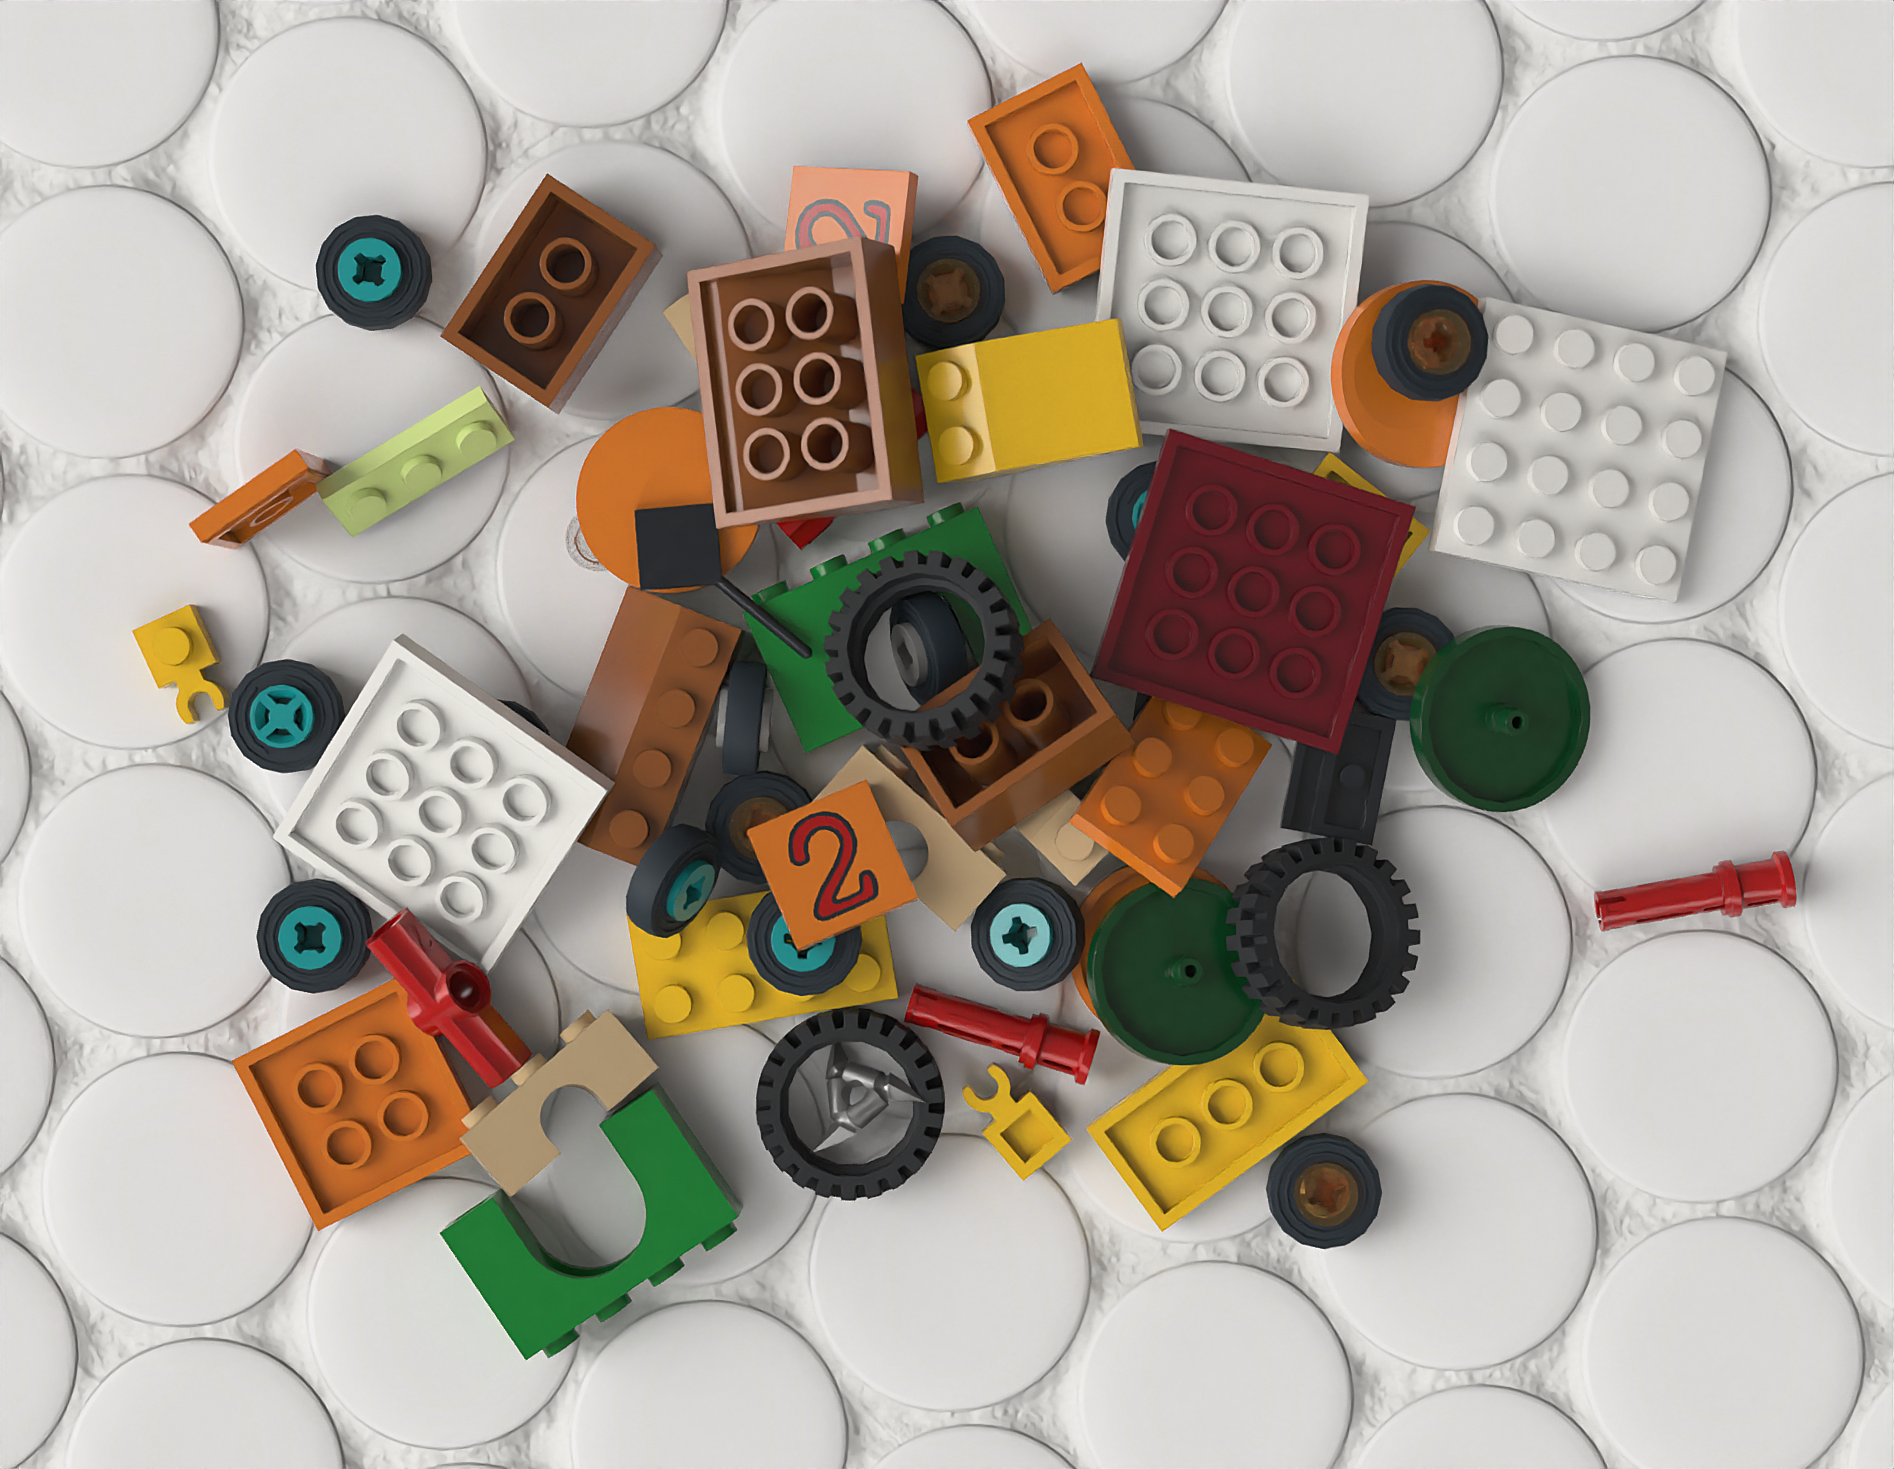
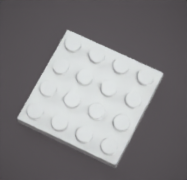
M1111 168L1095 322L1114 318L1122 319L1142 434L1165 436L1166 430L1171 428L1205 440L1340 453L1343 422L1336 409L1332 394L1331 362L1339 333L1346 320L1357 308L1370 195Z
M1485 297L1479 299L1477 308L1483 315L1488 332L1487 358L1478 378L1459 395L1428 551L1662 602L1677 603L1728 352L1495 298Z
M402 633L390 644L272 838L388 920L398 912L408 908L454 962L459 960L472 962L482 969L488 977L615 782Z

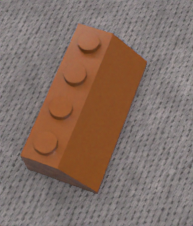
M628 585L565 747L615 782L578 839V843L638 866L641 858L652 843L672 827L717 711L722 684H727L729 680L731 666H733V662L737 659L747 631Z

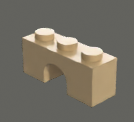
M864 744L812 802L867 780L885 822H907L916 827L924 836L928 846V860L921 872L913 879L912 885L918 899L950 928L956 931L1007 874L1006 870L998 864L1005 853L992 841L974 852L950 826L929 791L926 789L921 795L903 779L910 770L907 765L883 744L875 752Z
M609 1009L597 1019L587 1010L560 1034L561 1038L567 1043L561 1051L549 1061L540 1052L510 1077L518 1086L515 1091L500 1104L489 1095L461 1120L469 1131L459 1140L509 1197L517 1193L561 1154L545 1135L540 1120L542 1106L546 1098L553 1091L563 1087L581 1088L590 1093L607 1112L659 1068Z

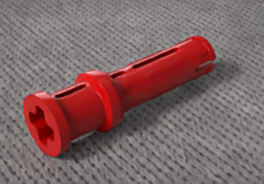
M1783 850L1773 852L1771 859L1734 865L1731 860L1719 861L1718 865L1713 866L1710 873L1620 889L1594 891L1595 912L1597 919L1601 918L1599 920V927L1602 932L1625 926L1720 910L1722 915H1728L1732 918L1741 916L1743 909L1780 903L1783 908L1795 907L1797 901L1794 873L1789 857Z
M915 983L904 1018L906 1023L934 1029L950 1036L1018 1056V1062L1024 1064V1068L1033 1070L1036 1065H1040L1074 1076L1075 1083L1083 1086L1086 1083L1101 1032L1091 1028L1088 1033L1054 1024L1050 1022L1049 1015L1039 1013V1015L1032 1014L1031 1019L1017 1014L1014 1015L998 1010V1008L937 991L919 983Z

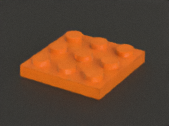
M395 978L232 1060L318 1231L471 1154L459 1139L469 1131L461 1120L475 1107L439 1036H430L423 1033L411 1020L407 1009L408 993Z

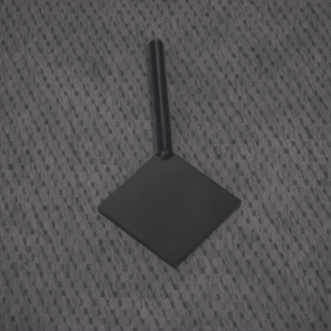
M713 503L634 510L640 591L715 585L802 658L808 659L812 656L813 651L806 643L722 575L719 531L716 529Z

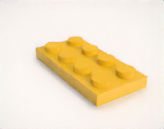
M771 889L710 899L689 925L680 933L668 938L648 934L638 928L627 915L647 1040L899 998L886 915L861 925L863 941L856 965L844 981L824 993L798 996L777 990L760 977L749 958L746 933L751 914L763 897L771 892Z
M1265 1013L1250 1037L1229 1054L1203 1064L1168 1065L1087 1124L1086 1129L1158 1228L1163 1232L1369 1082L1331 1030L1302 1029V1027L1289 1026L1279 1022V1016H1268Z

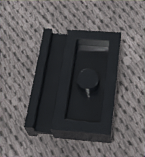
M1351 711L1338 754L1296 742L1279 827L1325 837L1347 838L1357 841L1356 843L1372 846L1397 720Z

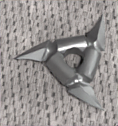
M836 1042L831 1047L825 1079L829 1080L826 1083L830 1118L834 1120V1123L830 1125L822 1140L811 1153L826 1149L856 1135V1129H863L889 1106V1100L925 1101L891 1072L886 1076L883 1071L854 1062L848 1063V1057L841 1043ZM865 1086L867 1090L865 1096L858 1103L851 1105L850 1094L852 1088Z

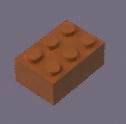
M547 173L440 337L559 415L663 255L654 243Z
M1051 618L1023 636L1025 652L1019 653V658L1024 664L1021 678L1014 677L1012 682L1017 691L1010 703L1003 700L998 706L1002 715L993 724L985 720L979 725L982 731L981 734L971 740L961 736L957 738L958 745L944 749L939 745H933L932 751H918L908 745L906 748L901 747L950 826L974 852L1136 743ZM981 665L915 711L922 712L947 704L967 689Z

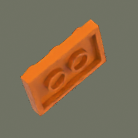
M1080 63L967 120V126L1052 295L1100 272L1111 168L1135 170L1083 64Z
M1150 696L1127 730L1136 743L1105 764L1068 822L1174 897L1185 887L1272 747V744L1245 725Z

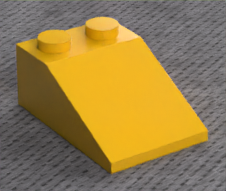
M1121 318L975 342L915 356L938 484L971 483L1144 447Z

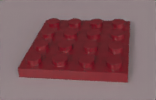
M1171 428L1167 429L1090 676L1338 754L1416 507Z

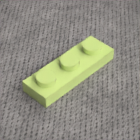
M479 385L316 483L315 486L323 503L347 532L354 537L511 443L515 438L507 422Z

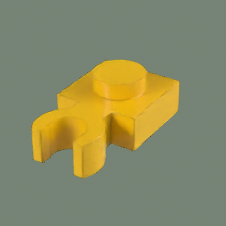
M189 604L132 630L158 689H165L177 684L179 693L176 698V709L180 718L186 724H195L200 721L198 713L194 708V700L202 692L207 693L212 698L213 705L217 711H223L230 707V699L225 688L219 683L210 680L205 671L222 662L196 605Z
M992 1062L987 1066V1070L998 1083V1089L995 1094L990 1097H981L968 1083L962 1087V1094L971 1108L979 1112H989L994 1119L982 1129V1133L1022 1181H1024L1072 1141V1138L1031 1089L1016 1100L1010 1094L1008 1074L1000 1065Z

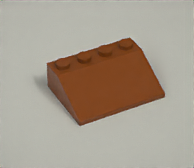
M858 236L686 271L716 529L868 513L925 503L894 245Z

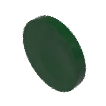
M1490 625L1464 632L1445 644L1423 670L1417 682L1410 708V735L1413 749L1421 768L1429 780L1451 799L1470 807L1491 812H1511L1536 805L1556 792L1571 776L1583 755L1590 729L1589 695L1583 676L1576 663L1551 638L1530 629L1508 625Z
M1190 878L1183 890L1172 897L1156 884L1150 882L1124 895L1107 911L1093 935L1087 958L1088 990L1093 1007L1103 1026L1115 1040L1132 1053L1161 1064L1180 1066L1203 1064L1219 1059L1238 1048L1250 1037L1261 1022L1265 1013L1258 1007L1262 1000L1249 999L1241 987L1248 982L1247 977H1235L1230 964L1240 959L1238 951H1227L1226 936L1236 935V926L1226 924L1228 910L1239 907V902L1232 899L1233 893L1209 881Z

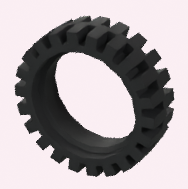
M918 550L903 552L904 560L897 561L894 557L889 556L878 561L881 570L875 574L869 569H865L856 577L861 583L858 589L854 592L846 587L839 597L844 607L841 612L832 610L828 624L834 630L833 635L825 636L824 651L830 657V661L824 662L826 673L834 683L832 689L838 700L845 706V709L863 727L876 736L887 740L893 745L906 748L908 745L918 751H932L933 745H939L946 749L957 746V738L965 736L969 740L982 733L979 727L980 724L985 720L993 724L1002 715L998 706L1003 700L1011 702L1017 691L1012 685L1014 677L1021 678L1024 664L1019 658V653L1025 652L1024 638L1018 629L1021 625L1010 602L999 587L979 568H975L970 562L956 555L954 558H951L942 551L930 550L928 556H924ZM928 590L952 593L969 603L981 619L985 638L981 667L967 689L944 706L922 712L898 709L881 699L868 680L864 657L869 635L883 613L906 596Z
M1333 837L1305 839L1286 844L1261 856L1263 862L1251 865L1245 872L1244 876L1248 882L1237 885L1232 899L1239 902V907L1228 910L1226 924L1236 926V935L1226 936L1227 951H1238L1240 959L1230 963L1235 977H1247L1248 982L1241 988L1249 999H1261L1262 1002L1258 1008L1268 1016H1279V1022L1302 1027V1029L1322 1030L1353 1027L1357 1024L1367 1023L1377 1018L1375 1013L1385 1012L1396 1002L1391 995L1404 993L1410 983L1402 974L1403 972L1415 970L1418 956L1408 953L1409 946L1420 944L1421 930L1409 929L1408 920L1419 917L1416 903H1403L1402 897L1411 892L1405 879L1393 880L1391 876L1396 872L1397 868L1388 859L1376 860L1378 851L1368 845L1356 846L1357 841ZM1317 870L1337 874L1351 884L1366 908L1371 930L1368 962L1358 981L1344 993L1330 997L1309 994L1293 982L1280 962L1274 937L1277 905L1288 885L1302 874Z
M846 1007L833 1009L814 1015L795 1026L777 1043L768 1056L759 1078L756 1094L757 1126H759L761 1140L765 1149L772 1155L776 1166L781 1172L785 1171L792 1178V1181L803 1189L807 1187L815 1191L816 1195L825 1198L830 1196L839 1197L842 1201H855L861 1197L870 1199L881 1196L883 1192L898 1188L913 1174H916L925 1164L937 1143L945 1114L944 1085L939 1068L927 1045L921 1041L913 1030L900 1023L898 1019L865 1008L847 1009ZM836 1042H864L886 1051L903 1068L911 1088L925 1101H913V1116L904 1138L887 1155L865 1164H837L815 1153H811L812 1150L798 1138L789 1116V1088L797 1069L815 1051Z

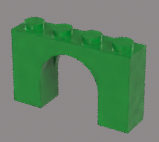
M961 502L952 504L927 516L926 519L930 528L907 538L903 528L897 529L869 542L868 546L872 554L848 564L845 555L842 554L809 569L814 579L813 581L790 590L785 580L751 595L754 602L806 643L813 651L810 658H802L746 611L742 612L805 753L864 728L845 709V706L838 700L832 689L834 683L827 676L824 663L830 661L829 655L824 651L825 636L833 635L834 630L828 624L832 610L841 612L844 604L839 600L841 594L846 587L854 592L858 589L861 583L856 577L865 569H869L874 574L880 571L881 568L878 561L889 556L894 557L897 561L904 560L903 552L918 550L924 556H928L930 550L942 551L951 558H954L955 555L963 558L975 568H979L1003 592L1017 614L1021 625L1018 627L1021 635L1024 636L1033 630L978 506L965 512ZM935 591L953 610L979 667L982 664L985 648L981 619L969 603L952 593Z
M659 1082L608 1115L599 1124L637 1181L645 1201L646 1221L642 1238L639 1244L625 1257L611 1264L598 1267H581L561 1261L540 1244L502 1188L451 1221L440 1232V1235L525 1360H528L541 1350H543L547 1358L556 1355L579 1338L580 1335L575 1330V1327L595 1314L600 1323L606 1321L632 1302L627 1293L646 1279L649 1280L653 1287L661 1284L685 1266L680 1256L700 1243L705 1251H709L738 1230L732 1221L739 1217L743 1209L742 1204Z

